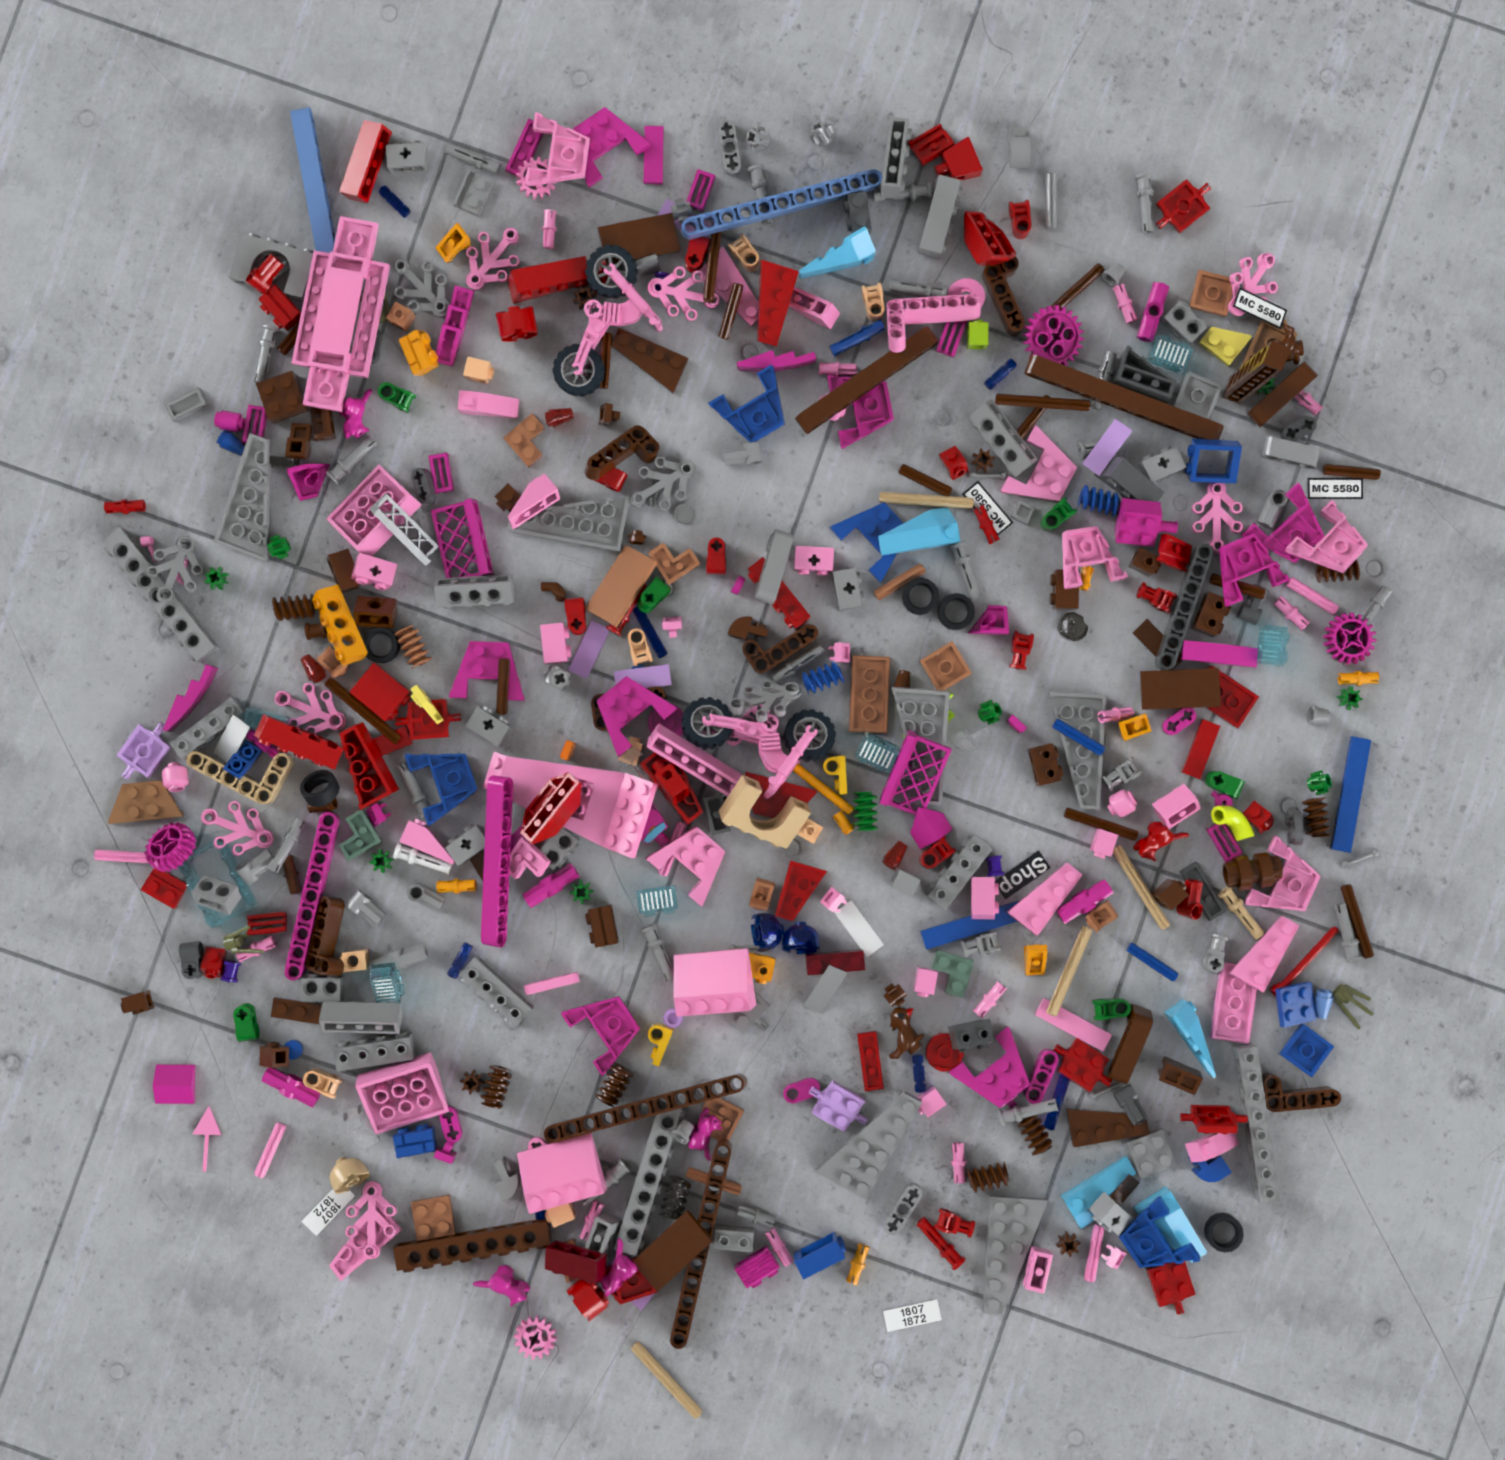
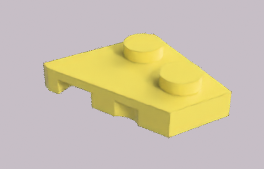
M1211 327L1198 344L1228 367L1252 336Z
M418 685L412 687L410 690L413 693L411 695L413 701L420 708L423 707L437 724L444 721L425 691Z

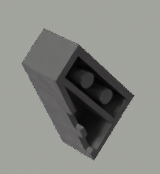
M1127 345L1121 355L1112 383L1167 404L1172 397L1176 380L1160 368H1155L1146 361L1145 357H1140L1132 351L1133 348Z
M1113 457L1100 476L1096 473L1094 474V476L1118 492L1123 498L1158 502L1165 493L1123 457Z

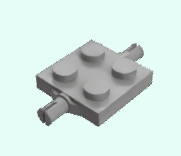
M755 990L756 1006L752 1010L722 1013L743 1034L755 1024L763 1031L770 1026L762 1019L763 1013L770 1007V1004Z

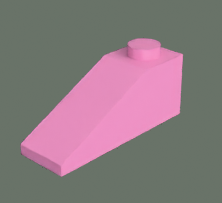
M794 287L789 308L816 324L831 330L840 315V312L833 303Z
M459 390L458 411L461 414L518 419L519 399Z
M546 474L535 478L528 484L508 515L512 529L517 528L560 500L558 488Z
M417 818L414 821H408L399 842L452 865L456 864L445 849L446 846L430 827L425 826L426 822Z
M1211 1133L1185 1143L1191 1163L1209 1160L1239 1145L1236 1133Z

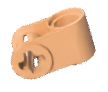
M741 233L737 240L727 244V248L746 271L754 272L760 265L759 255L747 237ZM748 258L756 259L753 264L746 262Z
M881 282L874 286H861L867 318L872 322L881 320L885 310ZM878 308L880 313L873 314L871 309Z
M638 628L632 629L628 634V641L634 667L642 662H653L645 633ZM635 632L642 634V640L638 643L632 641V634Z
M319 1068L310 1069L303 1077V1083L306 1087L320 1092L329 1098L336 1097V1090L339 1084L343 1082L341 1077ZM315 1074L318 1077V1081L312 1082L309 1079V1075Z

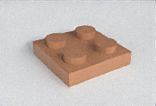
M1198 270L1189 307L1193 310L1226 317L1228 314V304L1233 294L1230 277Z
M953 641L919 661L936 690H946L972 674Z
M450 1194L411 1202L417 1241L456 1234Z

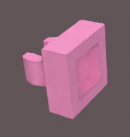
M682 616L662 618L663 630L669 629V638L677 637V629H682Z
M834 643V646L829 647V650H834L835 656L829 657V660L839 663L851 662L850 643Z
M833 887L829 889L820 901L832 912H840L837 907L841 902L843 904L847 903L844 900L845 897Z
M1107 1245L1106 1247L1111 1250V1255L1102 1254L1101 1256L1107 1260L1106 1264L1108 1266L1118 1269L1127 1252L1121 1248Z

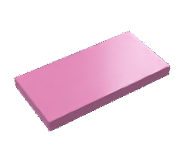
M1224 962V967L1218 975L1209 1037L1249 1044L1257 990L1228 973L1237 964Z

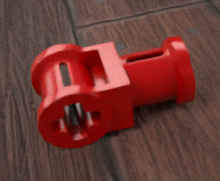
M1142 582L1137 591L1136 598L1139 599L1141 597L1150 601L1149 605L1155 609L1170 614V607L1174 599L1177 598V595L1159 587L1153 589Z
M1016 630L1014 631L1011 644V653L1014 654L1012 664L1009 666L1010 668L1018 670L1027 669L1025 663L1033 646V633L1027 635L1018 633Z
M939 1209L940 1215L937 1224L934 1225L935 1229L955 1235L957 1232H960L971 1238L975 1228V1221L971 1220L970 1222L961 1219L959 1214L950 1210Z

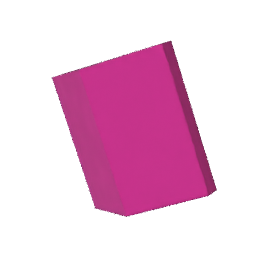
M157 1064L153 1080L155 1104H194L195 1065Z

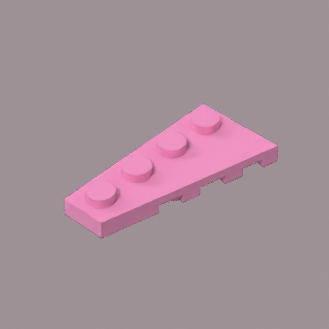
M722 246L719 250L715 293L727 304L733 283L742 284L743 291L736 313L752 327L758 321V301ZM707 263L699 270L704 275L702 280L704 282L706 279Z
M1065 863L1042 884L1034 888L1031 893L1006 911V913L1035 936H1038L1083 874L1069 863Z
M1280 916L1264 933L1263 937L1252 946L1250 951L1228 973L1263 993L1299 925L1284 916Z
M376 1201V1210L397 1229L394 1236L387 1237L383 1232L384 1229L376 1222V1244L381 1249L399 1234L402 1229L392 1216L388 1217L384 1214V1208ZM368 1222L359 1230L356 1237L348 1240L329 1265L340 1281L367 1260L363 1254V1249L367 1245ZM392 1227L387 1229L388 1234H392ZM371 1247L368 1249L369 1255L373 1254V1249Z

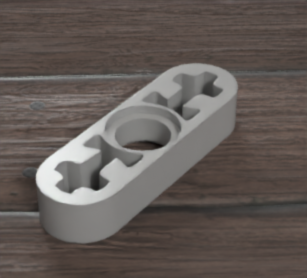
M725 119L718 125L723 166L727 175L736 176L741 171L735 124L731 120ZM726 125L730 128V138H726L725 130H723ZM731 143L735 146V150L730 153L726 152L724 146ZM733 157V162L736 166L735 170H731V168L729 167V158Z
M910 1183L905 1187L885 1218L883 1225L886 1233L889 1235H896L901 1231L921 1200L922 1190L918 1184ZM916 1188V1189H917L916 1192H917L918 1195H917V1196H915V1195L912 1196V1198L910 1199V1201H911L913 1204L911 1205V1204L907 1201V1200L909 1199V1197H910V1192H909V1190H910V1189H911V1190H914V1189ZM906 1204L908 1212L900 1214L897 1211L899 1205ZM895 1213L897 1217L902 1219V1221L897 1219L895 1223L897 1228H892L890 1230L888 1223L894 1222L896 1218L895 1216H893V1214Z

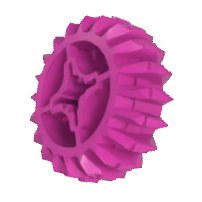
M1343 613L1341 617H1334L1335 621H1329L1330 627L1324 629L1329 634L1323 635V638L1328 639V642L1323 643V645H1329L1330 648L1326 652H1333L1332 659L1338 657L1339 663L1344 661L1348 665L1351 662L1357 664L1358 660L1364 661L1365 656L1371 655L1369 650H1374L1375 648L1371 643L1377 640L1372 638V635H1375L1376 632L1370 631L1373 625H1366L1368 622L1367 618L1361 621L1362 615L1360 614L1355 617L1354 613H1349V615ZM1345 623H1349L1355 625L1356 627L1349 631L1347 629H1343L1341 626ZM1360 633H1362L1363 643L1359 638ZM1336 635L1340 638L1339 644H1337ZM1348 635H1351L1352 642H1348ZM1350 646L1358 651L1355 654H1348L1343 650Z
M171 822L169 825L164 824L162 829L158 828V831L152 834L153 837L148 839L149 844L145 846L146 851L144 854L146 855L145 859L154 869L170 872L172 869L177 870L179 865L183 866L185 860H189L188 857L193 855L192 850L196 848L195 843L197 840L193 831L187 825Z

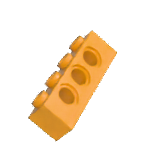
M339 585L317 590L312 602L315 609H318L320 613L321 624L326 627L327 637L335 648L337 660H340L342 666L363 660L368 651ZM327 606L333 607L335 611L329 610ZM335 623L340 624L342 628H338ZM342 640H346L350 645H345Z

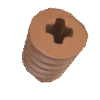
M414 625L395 633L396 637H401L398 643L404 644L401 650L407 651L404 657L410 658L407 664L414 665L411 669L421 666L432 659V657H425L429 651L422 650V647L426 644L419 643V640L423 637L415 635L420 630L413 629Z

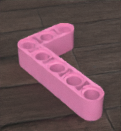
M975 294L890 300L887 303L889 349L896 353L902 352L905 349V325L972 321L978 319L981 316V298Z

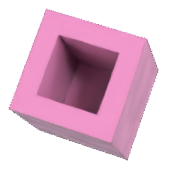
M1096 829L1090 851L1094 852V856L1105 859V856L1111 857L1118 835L1102 829Z
M917 967L913 990L918 992V996L929 997V994L934 995L938 975L936 970Z
M934 1086L917 1097L922 1100L918 1111L921 1115L925 1113L927 1118L947 1105Z

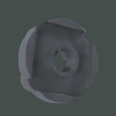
M1299 806L1290 807L1287 809V814H1285V825L1289 826V833H1287L1288 844H1303V838H1299V833L1303 832V820L1301 811H1298Z

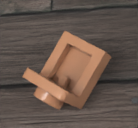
M331 645L316 658L331 673L333 678L340 677L347 671L348 664L342 666L340 660L338 661L335 656V649Z
M757 877L749 906L756 910L767 911L775 882Z
M1106 900L1087 913L1086 922L1097 933L1103 926L1118 918L1119 915L1110 902Z

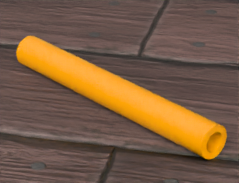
M797 763L792 770L847 815L853 811L854 807Z

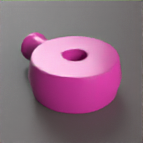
M1215 790L1211 793V796L1215 798V807L1223 805L1222 801L1225 802L1224 805H1233L1229 795H1219Z

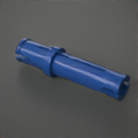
M879 319L873 324L866 327L863 326L861 330L830 345V350L834 357L861 342L871 340V337L885 331V327Z

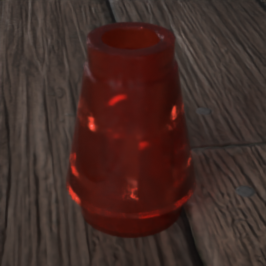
M571 408L548 409V412H544L548 427L553 426L555 428L574 419Z
M310 654L301 658L300 661L309 681L315 684L326 677V670Z
M898 841L883 856L882 863L892 870H895L897 867L899 868L908 846Z

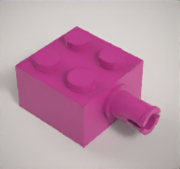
M1122 498L1114 528L1116 543L1154 547L1159 532L1177 533L1178 522L1161 520V502Z

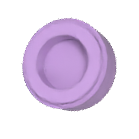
M670 1008L664 1014V1023L670 1028H676L682 1023L683 1016L676 1017L675 1008Z

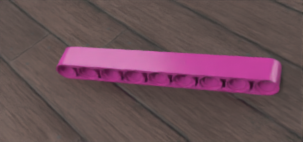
M492 775L487 782L481 942L484 945L501 948L505 945L507 939L513 781L510 777Z
M325 812L319 818L284 970L286 978L292 981L302 978L307 970L305 961L318 903L324 896L340 826V817L335 812ZM329 815L334 819L331 826L326 823V818ZM324 834L329 836V843L327 845L322 842ZM319 853L325 856L323 863H320L317 859ZM315 872H318L321 875V879L319 882H316L313 879V874ZM311 890L316 893V899L314 901H312L309 898V892ZM307 909L312 912L310 920L304 915ZM302 928L307 930V938H303L300 935ZM297 947L302 948V950H303V956H302V957L297 956V954H296V949H297ZM293 966L299 969L298 976L292 974Z

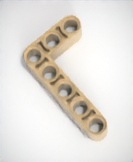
M192 751L189 753L186 762L191 768L259 804H271L275 801L293 768L294 758L287 753L275 755L261 782L245 774L241 779L235 777L234 782L230 783L228 780L230 773L223 770L226 764L202 751ZM196 755L201 757V762L198 765L194 762ZM282 757H285L287 759V765L285 767H282L280 765V759ZM213 764L218 766V771L215 774L211 771ZM274 773L278 776L276 784L271 782V776ZM247 782H250L252 785V789L249 792L245 790ZM263 791H267L269 794V798L266 801L261 796Z

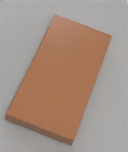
M625 545L585 607V610L617 628L654 570L657 562Z
M852 655L849 732L888 733L890 657Z

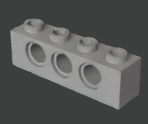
M992 399L985 402L969 416L972 425L979 429L984 441L992 446L995 450V455L1004 462L1007 471L1014 475V477L1020 475L1038 461L1037 457ZM988 420L993 423V428L988 425ZM1000 435L1004 437L1005 443L1000 441ZM1011 450L1016 453V458L1012 457Z
M513 574L437 578L434 584L436 606L444 609H449L453 606L468 608L472 605L486 607L491 604L509 605L514 603ZM495 589L498 593H492L490 590ZM475 590L479 592V594H472L471 591ZM451 592H458L460 595L456 596Z
M231 697L169 744L181 759H186L189 753L201 750L225 731L232 715L241 720L249 712L238 698Z

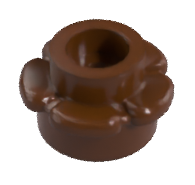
M633 530L632 534H628L630 544L642 545L645 542V538H647L643 531Z

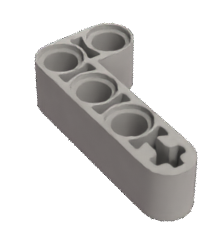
M777 529L771 534L766 546L767 555L755 592V599L774 604L794 535Z

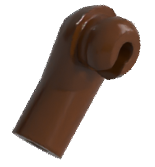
M541 582V592H552L558 602H563L566 599V590L559 583Z

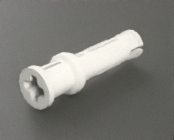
M398 842L393 854V859L399 858L408 861V864L411 865L417 863L448 875L452 868V864L420 853L415 848L411 849L403 846L400 842Z

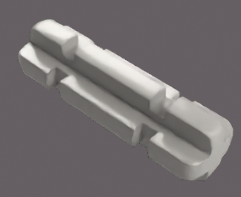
M651 469L652 471L660 472L658 469ZM650 479L649 487L659 482V480ZM659 491L648 497V506H658L657 496H659Z

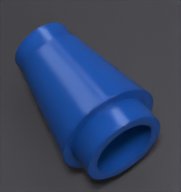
M224 430L216 441L220 445L219 447L242 456L245 445L230 431Z

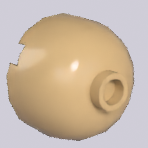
M342 1157L335 1162L336 1165L330 1172L329 1180L335 1193L342 1194L350 1191L349 1187L353 1185L356 1187L361 1185L369 1178L370 1174L368 1168L360 1159Z

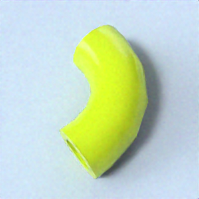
M1227 805L1216 806L1212 809L1211 818L1213 822L1217 825L1226 824L1232 830L1236 841L1255 836L1248 819L1241 811Z

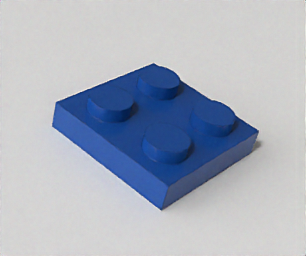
M1305 981L1275 989L1280 1027L1286 1028L1317 1020L1312 982Z
M1302 1023L1297 1027L1279 1054L1312 1078L1334 1046Z

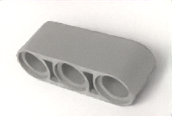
M1266 437L1261 457L1303 468L1315 469L1320 449L1285 439Z

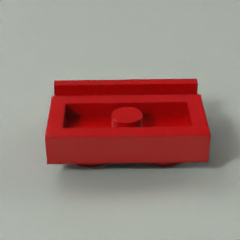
M941 123L908 142V146H910L913 154L922 166L938 158L944 151L955 145L946 130L942 128Z
M1162 534L1158 549L1160 554L1156 561L1179 572H1187L1186 564H1189L1192 545L1170 534Z
M153 868L141 891L172 909H176L190 884L167 871L162 872Z

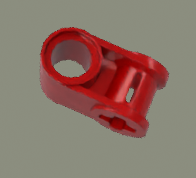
M1029 200L1020 203L1009 202L1008 211L1013 236L1017 239H1025L1032 227ZM1023 225L1026 227V230L1021 231L1017 226Z
M699 237L689 239L685 257L688 272L693 273L703 267L705 256L709 249L710 238Z
M613 468L594 481L605 485L613 491L620 492L628 475L617 468Z
M712 538L708 543L706 574L726 575V547L721 538ZM715 542H719V545L722 546L717 552L714 548H711L712 545H715Z
M584 597L564 599L568 628L575 635L583 634L587 627ZM576 621L582 624L578 630L573 627V625H576Z
M943 836L920 855L919 862L924 868H934L950 857L956 849L952 848L946 841V836ZM928 854L933 857L931 865H927L924 862V858Z

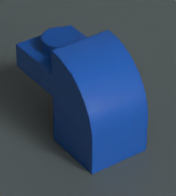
M1220 1155L1206 1161L1192 1163L1195 1167L1192 1169V1172L1206 1182L1220 1181L1232 1173Z

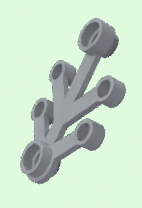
M405 259L396 260L393 266L395 272L400 276L405 275L417 289H404L398 286L394 290L395 296L398 299H404L405 297L427 298L431 303H418L416 300H410L407 304L408 309L412 310L413 313L432 311L438 317L446 316L449 302L445 299L446 276L444 274H437L435 277V282L438 285L436 297L432 293V271L434 270V265L430 260H425L422 263L424 284L411 272L410 265ZM400 263L404 264V267L402 269L398 268V265ZM431 264V268L425 269V265ZM440 277H443L444 282L439 283L438 279ZM399 290L404 291L403 295L398 296L397 292ZM412 304H417L415 309L410 308ZM439 304L444 305L443 309L438 310L437 306Z
M662 456L657 457L654 460L655 467L658 469L665 467L675 470L670 475L652 471L648 467L642 466L638 470L640 478H651L659 480V482L643 492L636 491L630 496L631 505L641 507L645 503L646 498L664 488L662 500L659 502L658 507L661 511H667L671 505L669 500L673 482L679 478V488L675 492L674 497L677 501H683L687 496L685 490L688 478H691L696 471L694 463L690 460H682L679 463L665 460ZM658 459H661L663 461L662 466H659L657 464ZM683 466H688L690 471L684 472ZM642 469L647 471L646 476L641 475L640 471ZM678 492H682L684 494V497L682 499L678 498ZM639 495L642 498L641 502H636L635 496ZM662 502H666L668 504V507L666 509L661 507Z
M179 537L175 545L154 551L153 558L157 562H162L165 556L178 553L174 560L147 568L146 575L151 579L156 578L159 573L171 569L164 587H160L156 594L157 600L161 603H169L172 600L173 591L171 589L178 572L184 582L185 592L193 593L196 589V583L192 581L183 563L186 556L192 566L191 574L195 577L202 574L203 567L198 563L193 553L195 543L190 537ZM187 544L188 548L184 549L181 545ZM161 553L163 557L158 558L156 554ZM199 568L200 572L196 573L193 569ZM149 570H155L156 574H150ZM191 584L193 589H188L186 585ZM161 594H166L168 598L163 599Z
M765 681L762 683V690L755 689L753 686L744 688L745 698L751 699L755 696L760 698L746 702L741 698H734L729 702V709L733 715L738 716L743 714L745 709L764 704L756 712V720L758 722H765L768 719L767 713L776 700L782 699L774 707V713L777 717H782L786 714V707L789 702L800 697L802 691L799 685L794 682L782 686L771 681Z

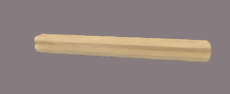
M880 492L879 495L880 503L972 509L974 506V498L892 492Z
M1121 845L1114 847V856L1157 925L1162 930L1170 926L1169 921Z
M1082 926L1046 1010V1013L1056 1017L1092 934V929Z
M636 1342L631 1347V1351L694 1419L698 1418L702 1413V1409L640 1342Z

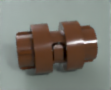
M1267 852L1253 854L1252 860H1249L1247 855L1233 856L1232 861H1227L1223 864V878L1226 886L1229 888L1236 887L1238 891L1252 889L1253 883H1256L1259 888L1272 887L1274 882L1279 881L1283 877L1280 858L1276 855L1270 856Z

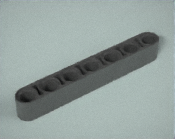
M1201 544L1192 551L1187 572L1184 574L1155 658V665L1160 670L1171 669L1176 664L1214 551L1209 544ZM1200 548L1206 551L1207 555L1205 558L1199 555ZM1194 566L1200 569L1199 576L1194 575ZM1188 584L1194 587L1193 594L1187 592ZM1182 602L1187 604V612L1181 610L1180 604ZM1176 620L1181 622V630L1175 629L1174 622ZM1169 638L1174 639L1176 643L1174 648L1168 646ZM1163 656L1169 659L1168 666L1162 664L1161 659Z

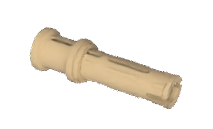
M1227 886L1222 889L1217 896L1222 898L1227 904V909L1236 914L1255 940L1263 936L1264 930L1261 929L1243 906V900L1238 898L1233 892V887L1229 888Z

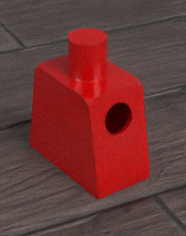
M969 137L944 151L941 156L942 164L934 167L937 177L947 174L948 177L961 181L979 177L983 171Z
M659 759L651 765L656 772V782L674 806L690 795L688 785L671 764L666 766Z

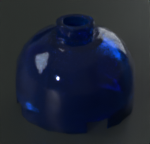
M753 914L751 920L755 919L754 924H751V934L754 945L760 948L757 951L773 950L779 945L782 935H784L783 924H780L779 920L772 914Z
M795 922V925L787 928L782 936L783 952L791 954V950H795L797 954H810L817 952V949L820 950V937L816 929L806 925V922Z

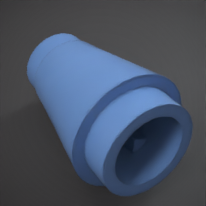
M1326 989L1316 990L1314 1001L1317 1018L1327 1019L1334 999L1332 991Z

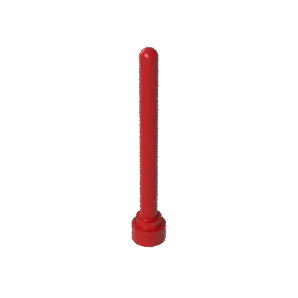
M1332 927L1281 983L1274 984L1269 991L1276 997L1275 989L1289 986L1338 933V928Z

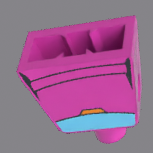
M652 802L641 840L647 845L655 840L662 847L670 841L663 833L669 826L654 802Z

